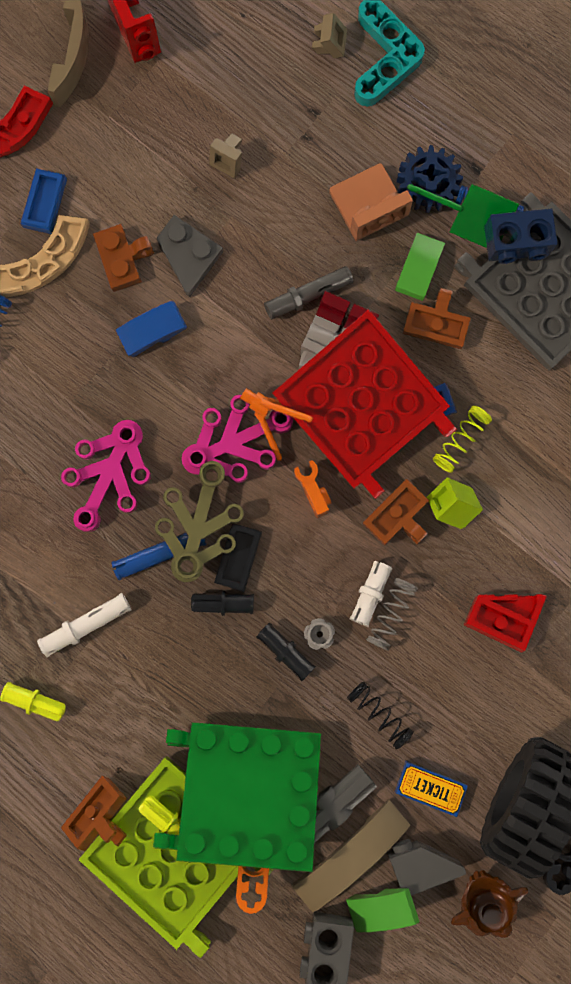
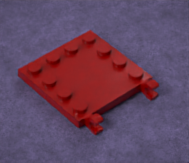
M369 309L272 392L283 406L313 417L312 422L294 419L353 488L362 483L375 499L385 490L371 474L431 422L447 438L457 430L443 413L450 405Z

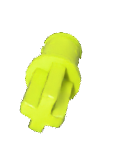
M11 682L6 683L0 696V701L25 709L28 715L33 712L54 721H60L66 709L64 703L41 695L40 690L36 689L33 692Z
M148 796L140 805L139 812L161 830L160 833L179 835L181 820L178 818L179 814L177 812L173 814L153 796Z

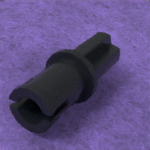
M222 591V594L194 593L191 597V609L193 612L221 613L222 616H225V613L253 614L254 594H226V591Z

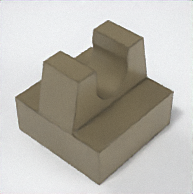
M335 13L323 15V22L314 26V32L320 40L312 42V48L317 54H330L333 58L343 57L347 28Z
M232 133L224 142L216 138L210 145L209 165L235 179L241 170L242 152L238 147L242 143V139Z

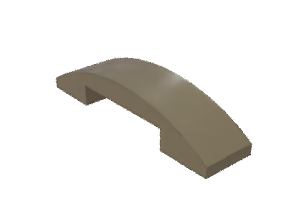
M64 0L63 10L69 26L72 27L65 65L55 63L52 65L48 93L55 107H61L73 93L82 76L87 59L89 32L81 0Z
M389 799L365 820L366 823L323 862L319 865L315 864L313 872H306L292 885L294 891L312 913L329 903L360 878L411 826Z

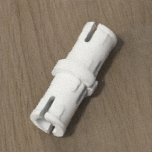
M378 561L373 562L365 585L359 589L361 594L350 616V620L369 627L378 601L382 602L384 597L382 592L392 572L390 566L381 562L379 564Z

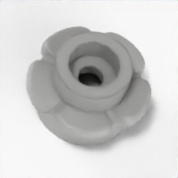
M314 619L310 625L305 627L304 638L308 640V645L312 649H326L334 642L333 635L335 634V629L331 623H326L324 619ZM318 631L323 633L322 637H317Z

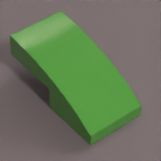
M417 233L395 291L423 301L445 243Z
M387 888L378 894H354L346 899L356 932L393 930L416 925L420 922L409 888Z

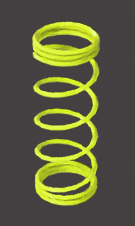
M472 406L468 411V417L471 422H460V428L463 433L454 432L451 434L455 444H443V449L447 455L435 454L433 457V461L449 473H452L455 467L443 457L452 460L456 464H459V462L451 457L445 449V445L455 446L464 453H467L455 441L453 435L455 433L476 442L475 439L464 431L461 424L463 422L469 423L484 431L482 427L472 420L470 412L484 424H490L492 421L491 416L478 406Z

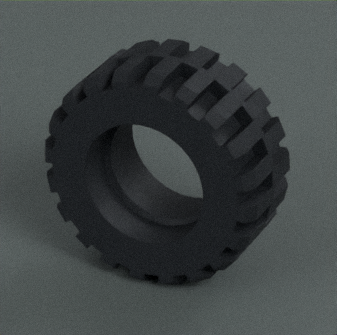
M533 737L521 747L520 752L516 754L513 762L505 772V776L500 782L495 797H493L485 824L482 827V837L480 838L481 848L486 856L529 879L542 877L545 872L549 871L553 866V862L560 857L565 844L567 845L571 837V752L542 737Z

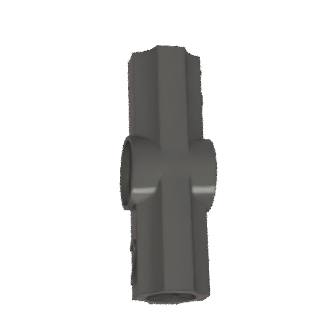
M359 764L333 787L330 785L317 795L314 843L327 831H333L343 824L352 814V809L377 787Z

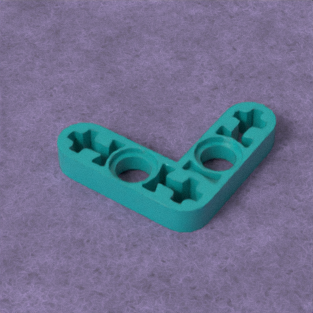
M363 0L358 11L359 24L388 53L356 81L355 99L357 103L366 107L375 105L422 64L425 52L423 43L381 0ZM366 11H368L369 13H373L374 11L377 12L376 17L373 14L367 16ZM392 28L399 33V36L395 39H388L384 36L383 32L386 29ZM406 51L409 53H412L413 51L416 52L415 57L413 55H409L407 57L405 54ZM390 66L396 69L397 75L393 78H387L382 74L381 70ZM374 85L373 94L370 92L362 93L363 87L368 90Z

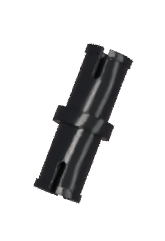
M268 623L256 636L277 656L275 660L278 663L283 662L301 682L316 667L295 648L297 644L293 641L289 642L271 623Z

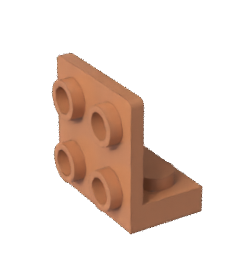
M381 163L330 187L329 190L355 241L408 216L413 202L408 190L400 194L397 192Z

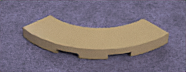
M58 215L55 228L49 239L42 246L43 249L28 260L23 259L15 263L0 265V295L3 297L23 295L47 285L61 275L79 254L88 234L89 220Z

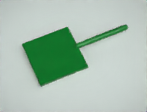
M409 184L407 186V189L459 211L449 232L487 248L484 226L490 215L516 212L519 206L517 202L474 184H471L462 205L415 185Z

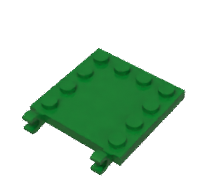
M193 722L191 732L167 729V746L189 747L179 835L155 833L153 847L177 850L176 861L313 872L321 733Z

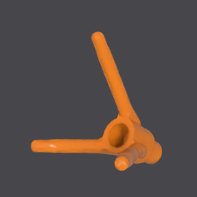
M248 388L245 389L240 399L250 404V409L255 411L254 415L260 422L277 461H281L282 456L265 419L269 411L274 410L307 422H312L313 420L312 416L287 408L277 399L266 397L260 392L255 394Z

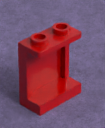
M107 0L134 63L150 60L155 55L161 53L152 14L149 13L139 18H134L129 7L139 4V0Z

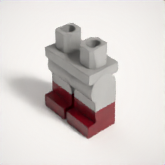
M327 291L324 292L314 320L301 345L299 369L339 335V331L349 311L350 301ZM354 304L342 332L368 309ZM371 311V313H372V314L376 317V319L378 320L379 314L374 313V312Z

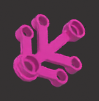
M236 395L231 399L232 411L221 441L211 446L209 444L214 428L220 425L222 418L220 412L215 408H208L204 411L202 415L204 424L197 443L188 446L182 454V464L189 473L199 475L200 468L204 463L215 461L223 466L225 476L230 477L236 483L244 482L248 476L245 465L241 463L230 465L215 459L225 453L257 463L260 468L265 470L274 467L276 457L272 451H258L244 446V444L265 435L260 423L237 433L243 415L249 410L248 403H246L242 410L234 407L236 401L242 400L240 399L241 395ZM272 410L269 418L266 419L270 430L279 434L288 432L293 426V417L283 414L286 416L287 421L283 424H278L275 421V417L283 413ZM211 413H215L218 416L217 421L214 423H209L206 420L207 416ZM197 453L203 456L202 462L194 464L191 460L192 456ZM263 455H270L272 457V462L269 465L261 463L260 459ZM242 468L244 470L243 477L235 478L233 476L234 469Z
M132 420L120 421L114 426L111 435L91 442L89 440H81L76 444L75 452L84 460L91 459L96 452L114 447L109 458L77 470L75 468H66L61 474L62 482L68 487H77L82 481L100 475L85 507L79 508L74 514V524L78 529L84 532H92L99 527L101 518L98 509L112 481L119 496L117 501L118 508L124 513H132L136 510L138 506L137 499L130 492L121 466V462L127 452L133 467L131 472L132 480L138 485H146L151 479V473L145 467L138 448L143 439V432L136 422ZM125 430L132 431V436L128 440L122 439V433ZM90 445V452L82 455L80 452L81 447ZM140 470L146 471L147 474L146 478L142 481L136 479V473ZM71 472L76 473V480L73 483H68L67 475ZM126 498H131L133 501V505L129 509H124L122 506L123 500ZM84 513H89L91 516V520L87 524H82L81 516Z

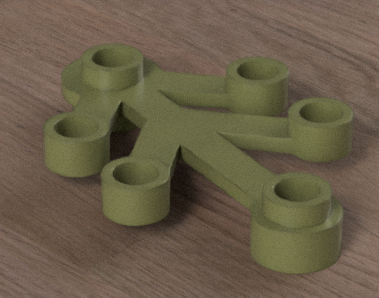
M215 461L206 462L200 468L199 479L203 485L194 518H192L182 501V493L178 488L171 487L164 492V503L173 509L188 535L186 548H183L174 534V524L170 519L161 518L155 524L157 535L165 540L174 556L171 562V571L174 577L182 582L195 581L202 573L203 564L222 553H231L236 545L233 536L223 534L218 538L216 544L198 552L200 541L229 523L236 524L240 522L244 515L240 505L230 504L223 513L206 522L214 489L223 482L225 476L223 466ZM208 471H215L218 476L217 479L209 481L205 475ZM171 492L179 495V500L175 503L167 500V495ZM232 508L237 509L240 513L239 518L231 519L228 516V511ZM163 522H167L171 526L170 531L165 534L161 533L158 529L159 525ZM224 538L229 539L232 543V547L228 550H224L220 546V541ZM190 561L193 564V570L188 573L182 571V562Z

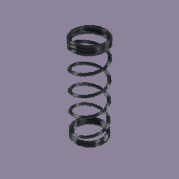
M365 681L361 682L348 695L347 700L352 703L368 688V692L357 710L379 699L373 712L368 717V721L389 709V713L378 731H381L392 722L400 720L397 729L388 741L391 742L402 734L393 744L395 749L401 748L412 737L414 731L408 727L396 734L402 723L401 718H395L385 724L391 714L390 707H386L374 714L380 705L381 697L372 698L363 704L370 693V686H367Z

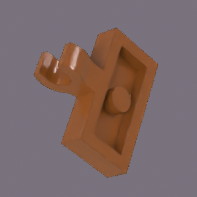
M122 224L93 233L113 292L141 283L135 260L154 254L148 237H140L129 245Z
M440 288L434 308L411 302L402 334L462 349L471 318L448 312L452 291Z
M406 479L362 524L384 546L401 529L405 531L413 542L418 544L428 533L412 518L429 500Z
M101 776L62 825L61 829L78 850L86 851L98 835L106 843L112 840L116 846H119L127 835L110 819L127 798L110 778Z

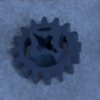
M433 145L429 146L428 152H424L421 147H417L416 156L409 152L406 156V162H401L399 172L401 173H398L396 182L401 184L399 185L398 193L400 194L408 190L407 186L412 184L433 194L443 191L438 196L453 202V196H458L461 189L459 185H461L463 176L459 175L461 164L453 165L455 156L452 154L445 157V148H441L436 153L434 152ZM408 190L415 202L414 210L417 211L422 205L425 206L426 213L430 212L432 206H435L438 211H442L443 204Z

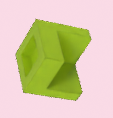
M448 477L426 497L438 521L459 529L466 527L483 511L471 487Z

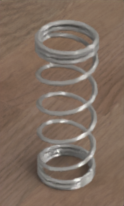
M395 578L394 584L405 591L391 589L389 592L404 606L390 602L383 603L384 607L398 619L383 615L377 616V619L392 632L373 628L371 632L377 638L369 635L366 639L368 642L389 651L391 645L374 631L396 635L397 633L379 617L398 622L403 620L385 604L408 609L409 606L396 597L392 591L414 596V592L418 590L416 586L400 578Z

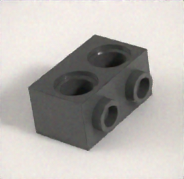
M314 912L312 923L306 922L304 943L309 944L308 957H301L299 978L305 979V984H347L354 932L352 917ZM327 929L333 930L337 936L334 940L325 942L319 938L322 931ZM322 964H326L332 968V971L326 976H320L315 972V969Z

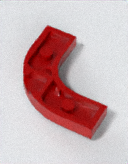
M24 85L10 111L0 120V157L19 150L34 137L53 105L50 97Z

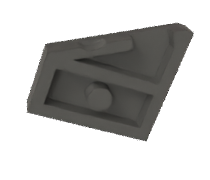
M173 215L157 236L158 244L164 255H166L184 292L190 297L222 255L223 248L176 215Z

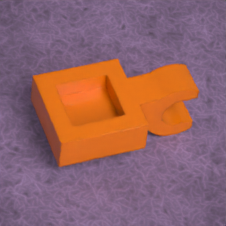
M311 460L309 461V466L312 469V473L309 476L302 475L298 467L294 468V474L296 479L302 484L316 518L328 514L329 508L327 505L331 504V500L325 487H318L315 481L318 467Z

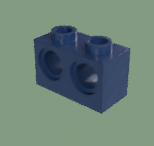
M552 208L492 214L484 226L489 261L499 260L501 264L515 262L518 258L529 257L531 261L547 258L557 246ZM530 233H537L542 241L534 240ZM499 236H507L512 244L503 243Z

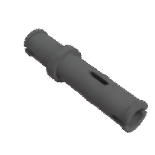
M344 266L296 289L295 287L288 288L287 293L264 302L265 310L271 320L294 309L299 311L303 309V305L323 297L325 291L331 293L354 282L350 269Z

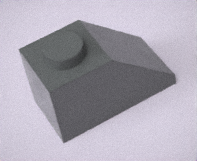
M410 839L399 841L392 846V850L387 851L400 888H409L411 896L466 875V871L458 859L418 840L413 842Z

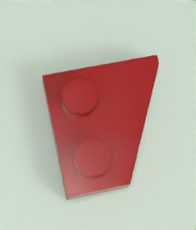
M518 594L504 596L477 595L464 626L522 653L527 648L547 596L543 594H536L535 596H518Z

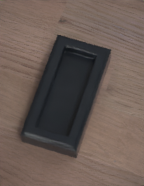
M232 524L229 535L234 537L236 545L231 553L222 555L214 583L245 592L262 531ZM227 539L224 550H228L232 547V543L229 539Z

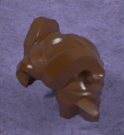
M476 870L469 877L470 882L467 883L461 899V911L452 918L451 924L465 925L477 936L491 934L495 937L507 938L513 931L511 923L517 919L518 903L528 894L527 887L512 889L503 880L493 877L489 873L487 874L485 870L480 872Z

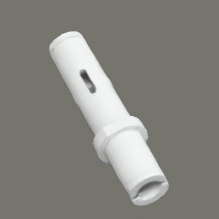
M120 593L115 598L92 609L74 621L69 622L67 620L63 622L61 628L38 639V645L42 653L48 658L69 644H78L80 638L124 613L130 612L132 609L123 593Z

